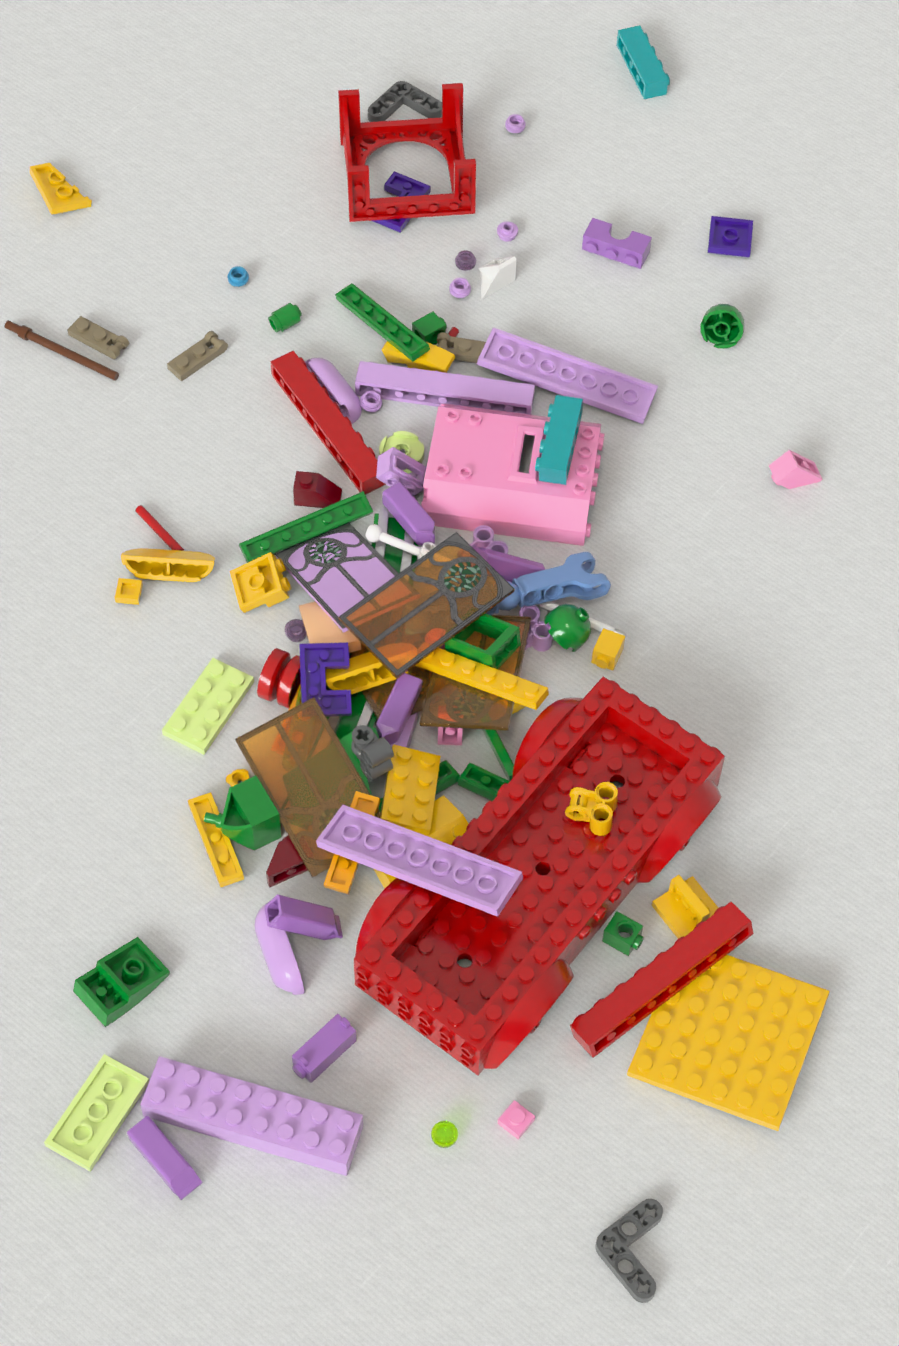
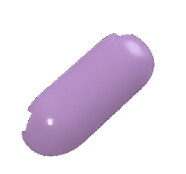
M311 358L305 361L307 369L316 375L320 386H324L328 391L329 398L339 405L342 415L344 417L347 416L351 424L356 422L362 413L360 399L336 367L323 358Z
M264 905L258 911L255 918V933L271 978L278 988L280 987L285 991L292 992L293 995L304 994L301 974L286 931L267 926Z

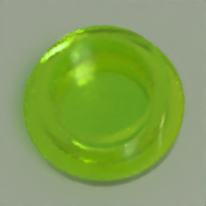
M449 1121L436 1123L431 1131L432 1141L441 1148L451 1147L458 1138L456 1126Z

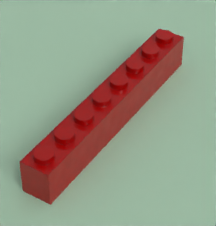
M293 350L272 360L271 374L358 491H364L366 495L386 485L376 478L378 460L375 458L374 451L371 447L365 445L362 435L358 431L355 432L349 418L342 415L339 405L329 398L328 391L324 386H320L316 375L307 369L304 359L298 357Z
M732 902L719 907L710 918L698 923L688 935L677 939L671 948L659 953L654 961L646 967L638 969L628 981L617 985L614 991L607 997L599 999L585 1014L578 1015L573 1023L570 1024L573 1037L594 1058L752 936L754 933L751 920Z

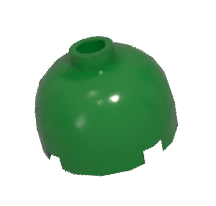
M729 304L712 306L706 311L700 324L703 339L706 342L709 341L715 344L714 347L727 349L735 346L744 333L742 313L736 307Z
M570 604L559 605L544 617L545 625L549 622L551 627L548 632L566 650L571 647L573 648L572 652H575L589 639L591 634L589 614L581 607L578 608Z

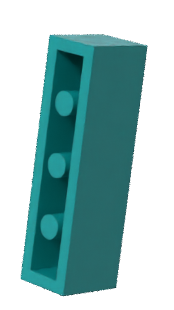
M640 25L618 30L616 46L643 99L667 95L670 78L664 72L662 62L656 56L655 48L650 45L647 33H644Z
M556 395L554 404L549 405L548 417H550V422H545L544 435H546V438L541 439L539 453H542L541 458L537 457L535 471H539V481L566 485L583 413V399Z

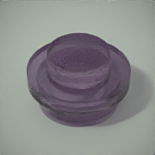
M463 250L456 256L455 265L460 270H471L476 265V258L471 251Z
M293 619L285 625V635L289 640L300 642L307 636L302 620Z

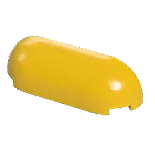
M139 548L127 550L121 554L123 565L135 577L140 579L197 582L205 578L212 571L215 563L214 556L195 551Z
M393 644L377 649L397 670L417 656V649L409 644ZM372 651L350 658L349 669L325 670L326 684L330 689L351 690V694L398 678Z

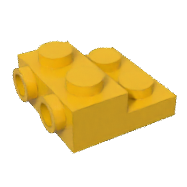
M271 552L230 571L239 607L244 613L263 604L271 607L290 598L288 591L291 590V585L282 574V572L286 571L285 565L280 558L277 559Z

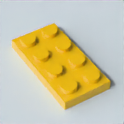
M393 744L394 756L391 758L393 769L387 772L380 819L428 836L431 829L441 756Z

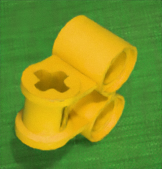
M603 782L597 785L595 791L579 787L571 789L569 794L571 800L565 810V815L575 821L590 822V830L595 835H607L612 829L613 812L617 808L618 790L616 786L610 782ZM603 818V819H605V820H604V821H599V820H597V819Z

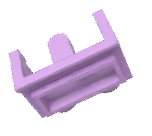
M392 447L378 456L376 478L390 487L401 482L414 496L423 491L424 473L427 467ZM407 468V469L411 470L412 472L408 474V473L404 472L403 470H405V469Z

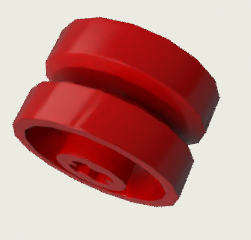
M278 648L271 652L260 674L257 688L259 698L270 702L277 698L279 705L290 708L301 683L299 656L296 655L291 659L289 652Z

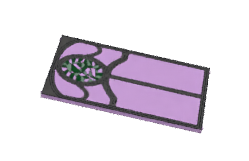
M346 523L275 554L277 559L280 558L283 561L286 570L343 633L351 629L339 616L399 574L350 523ZM402 577L346 618L357 627L420 599V594Z

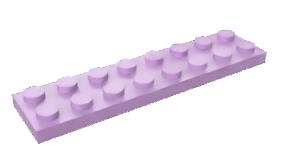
M492 328L477 362L479 366L567 397L581 398L585 404L641 424L644 423L658 388L657 385L496 328Z
M346 805L340 807L316 840L317 846L321 849L497 917L523 879L521 871Z

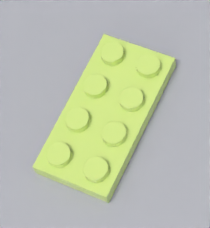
M212 658L163 727V735L205 755L253 685L254 677Z
M104 1054L45 1140V1146L91 1172L148 1086L149 1078Z

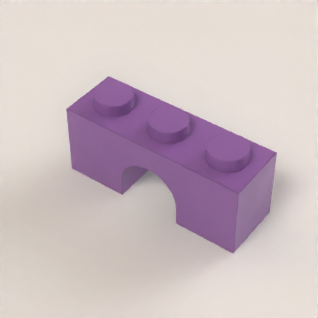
M592 218L583 234L582 250L641 269L650 253L652 237L632 231L626 239H615L611 236V223Z

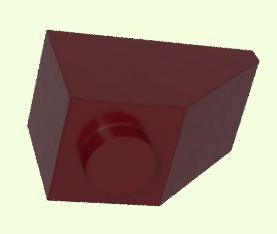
M296 471L293 487L294 506L325 508L341 501L342 488L320 473Z
M289 836L284 837L282 841L278 842L266 871L269 888L308 871ZM304 836L301 837L300 846L305 855L315 860L314 854Z

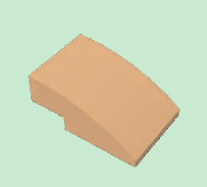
M315 601L299 605L309 643L348 642L349 653L361 650L359 637L352 630L343 633Z

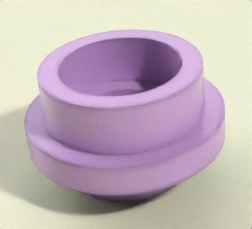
M518 114L510 115L505 122V128L511 133H520L526 126L523 117Z
M502 222L497 227V234L501 240L509 242L517 236L518 227L512 222Z
M456 278L450 284L449 291L456 298H464L470 294L471 286L465 278Z
M367 391L361 396L360 405L368 412H376L381 408L382 400L377 392Z

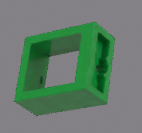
M471 608L460 619L464 621L478 610ZM485 613L479 615L444 641L446 651L495 669H499L521 645L518 626ZM475 631L496 639L487 650L465 642Z

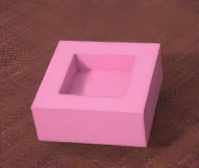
M514 1100L500 1116L498 1124L519 1139L534 1122L535 1115Z

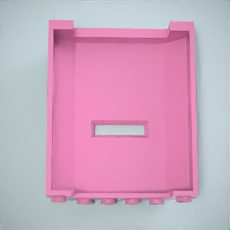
M441 403L437 411L423 486L424 496L421 506L434 520L435 526L474 531L478 526L486 525L492 528L494 534L584 546L585 537H590L591 524L587 523L589 505H594L596 492L592 491V487H597L598 473H594L595 468L599 469L601 455H597L598 450L602 451L605 433H600L601 424L580 422L567 483L563 485L539 481V471H535L537 457L541 458L542 453H539L541 439L546 438V435H544L545 422H550V417ZM525 435L535 436L529 473L519 472Z

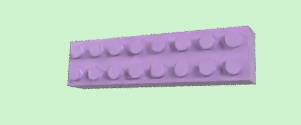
M160 1056L140 1104L143 1117L149 1116L151 1119L345 1176L348 1175L363 1129V1115Z

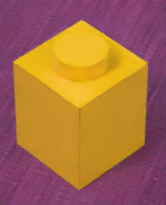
M603 628L594 646L591 663L596 664L600 668H607L613 671L624 649L625 636Z

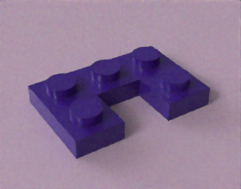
M394 171L384 184V191L399 197L429 195L431 186ZM411 218L371 221L401 233Z
M348 642L299 644L301 706L315 699L325 717L351 716V690H326L325 669H349ZM313 706L302 711V717H319Z

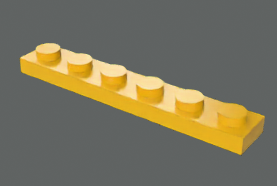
M423 643L417 650V655L430 645ZM437 647L413 664L537 710L549 695L548 687Z

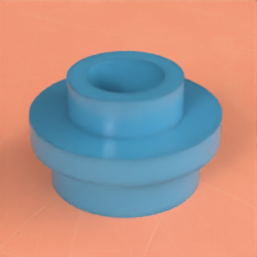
M233 267L228 273V282L232 286H244L249 281V274L243 267Z

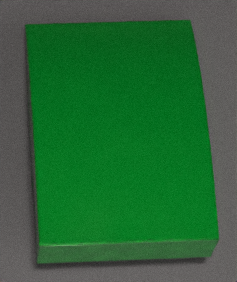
M136 937L98 960L94 969L75 979L73 992L106 1027L147 997L170 975V971L142 940Z

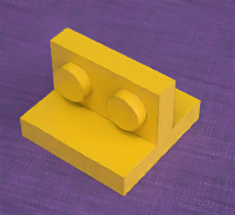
M680 875L671 879L669 891L653 900L651 905L678 939L688 935L698 923L706 921L719 908L693 876L684 881Z

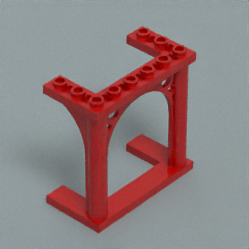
M463 83L442 84V118L360 123L359 89L338 90L340 144L344 146L348 182L349 222L475 214L476 160L466 159L462 139ZM414 141L427 144L437 149L445 157L452 193L370 199L369 166L365 165L366 161L375 150L389 143Z

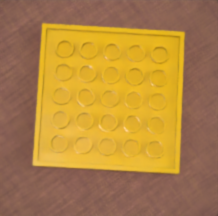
M726 955L651 1013L627 1071V1076L779 1131L830 991Z

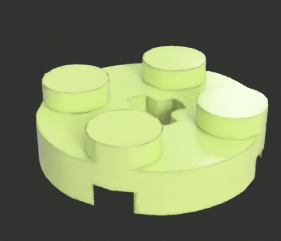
M394 432L393 436L383 438L379 446V455L395 447L400 451L404 449L406 455L419 463H422L424 459V445L411 432ZM406 468L405 470H403V471L406 472V473H411V472H412L411 470H409V469H407V468Z

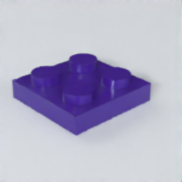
M711 216L708 253L750 257L753 220Z

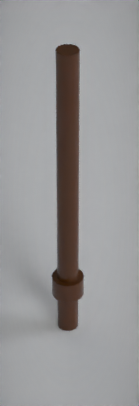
M9 320L4 325L6 329L18 334V337L26 341L31 340L114 381L119 377L118 372L32 332V329L25 325L20 326Z

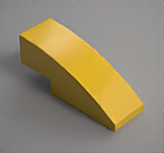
M388 341L382 348L388 363L406 364L408 368L447 373L455 359L453 353L431 343H428L430 350L413 362Z

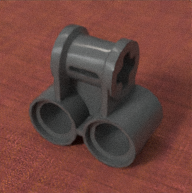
M366 725L354 728L352 731L353 741L351 750L359 759L361 770L369 781H373L392 770L391 758L394 756V753L388 741L383 737L379 739L373 730Z

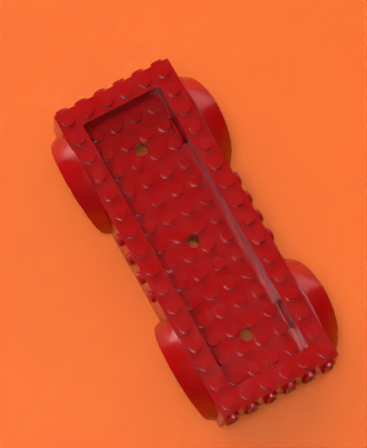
M604 676L584 698H563L555 701L540 713L523 738L516 755L512 780L500 787L497 793L498 796L493 801L489 800L485 804L482 814L477 819L473 818L466 828L467 831L462 836H457L451 844L462 850L522 872V881L499 916L497 917L396 878L374 901L360 929L354 958L355 985L479 1076L484 1069H496L529 1033L532 1034L535 1028H538L543 1016L574 977L569 965L637 883L650 882L679 850L683 851L688 845L690 837L718 804L722 796L717 786L725 756L716 747L709 746L699 736L689 733L678 722L666 718L658 709L648 706L638 696L628 693L617 682L608 680ZM618 781L623 784L622 787L617 788V808L613 812L612 829L607 835H595L590 830V822L575 821L565 815V810L571 800L569 795L571 789L579 787L595 791L597 785L603 782L611 783ZM599 818L597 820L604 821L605 819ZM468 959L472 964L469 967H461L457 961Z

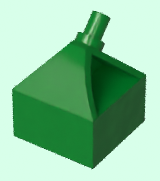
M256 775L229 788L223 813L216 815L206 812L204 816V822L215 824L224 835L254 851L281 838L280 814Z

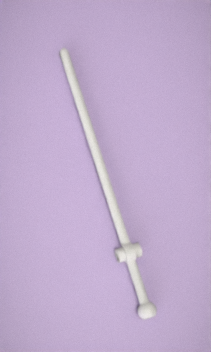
M376 524L370 525L366 532V538L370 542L382 541L416 555L418 559L436 547L432 542H425L422 547H418L384 533L382 528ZM437 552L433 556L436 562L451 561L438 555ZM428 558L419 566L428 569L432 567V563ZM487 577L485 584H491L494 588L496 581L494 578ZM549 601L537 604V606L551 611L558 607L559 604ZM589 617L591 628L600 632L605 628L626 637L624 631Z

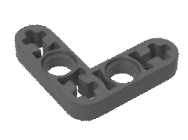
M398 81L393 84L368 108V120L370 122L385 121L403 104L427 118H440L442 116V102L405 81ZM420 98L423 101L415 102L413 99ZM390 100V101H393L394 103H393V104H385L384 102Z
M655 1199L642 1201L601 1232L595 1244L596 1252L630 1295L641 1303L652 1300L656 1291V1283L628 1247L661 1221L663 1207ZM646 1208L649 1210L655 1209V1218L651 1215L643 1220V1227L639 1219L645 1215ZM626 1222H631L636 1226L637 1232L634 1235H626L622 1231V1225ZM603 1240H606L607 1242H614L612 1248L616 1254H618L619 1251H622L623 1253L619 1254L614 1259V1261H612L611 1259L613 1258L614 1253L611 1251L610 1248H602L604 1243ZM622 1260L630 1261L633 1265L632 1272L622 1273L618 1268V1263ZM637 1272L640 1273L637 1280L641 1285H649L648 1294L644 1291L641 1293L637 1291L639 1284L633 1279Z

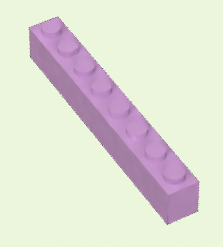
M360 361L355 380V393L357 396H362L367 391H375L380 395L381 399L436 407L444 403L531 415L535 385Z

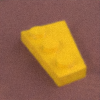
M51 163L30 166V175L51 215L91 207L92 200L87 196L81 195L75 185L71 186L65 180L66 177Z

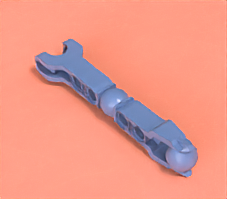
M590 552L572 554L561 566L526 574L517 579H512V582L507 581L514 590L483 613L491 616L494 613H499V609L510 611L517 605L521 608L524 605L533 606L566 597L592 600L606 595L609 592L611 583L603 573L591 574L595 568L596 560ZM490 584L487 587L483 586L479 590L477 597L479 605H486L497 596V584L494 588ZM437 592L423 596L418 601L406 605L402 618ZM443 594L403 625L406 627L405 634L412 636L423 633L427 635L433 629H441L447 632L456 623L451 619L450 605L448 599ZM473 595L455 598L459 618L465 615L471 608L479 610L472 603Z

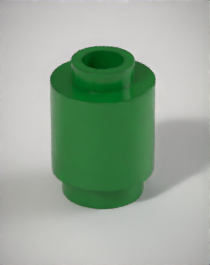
M288 303L272 312L268 320L275 332L280 330L283 332L299 323L302 313L296 304Z

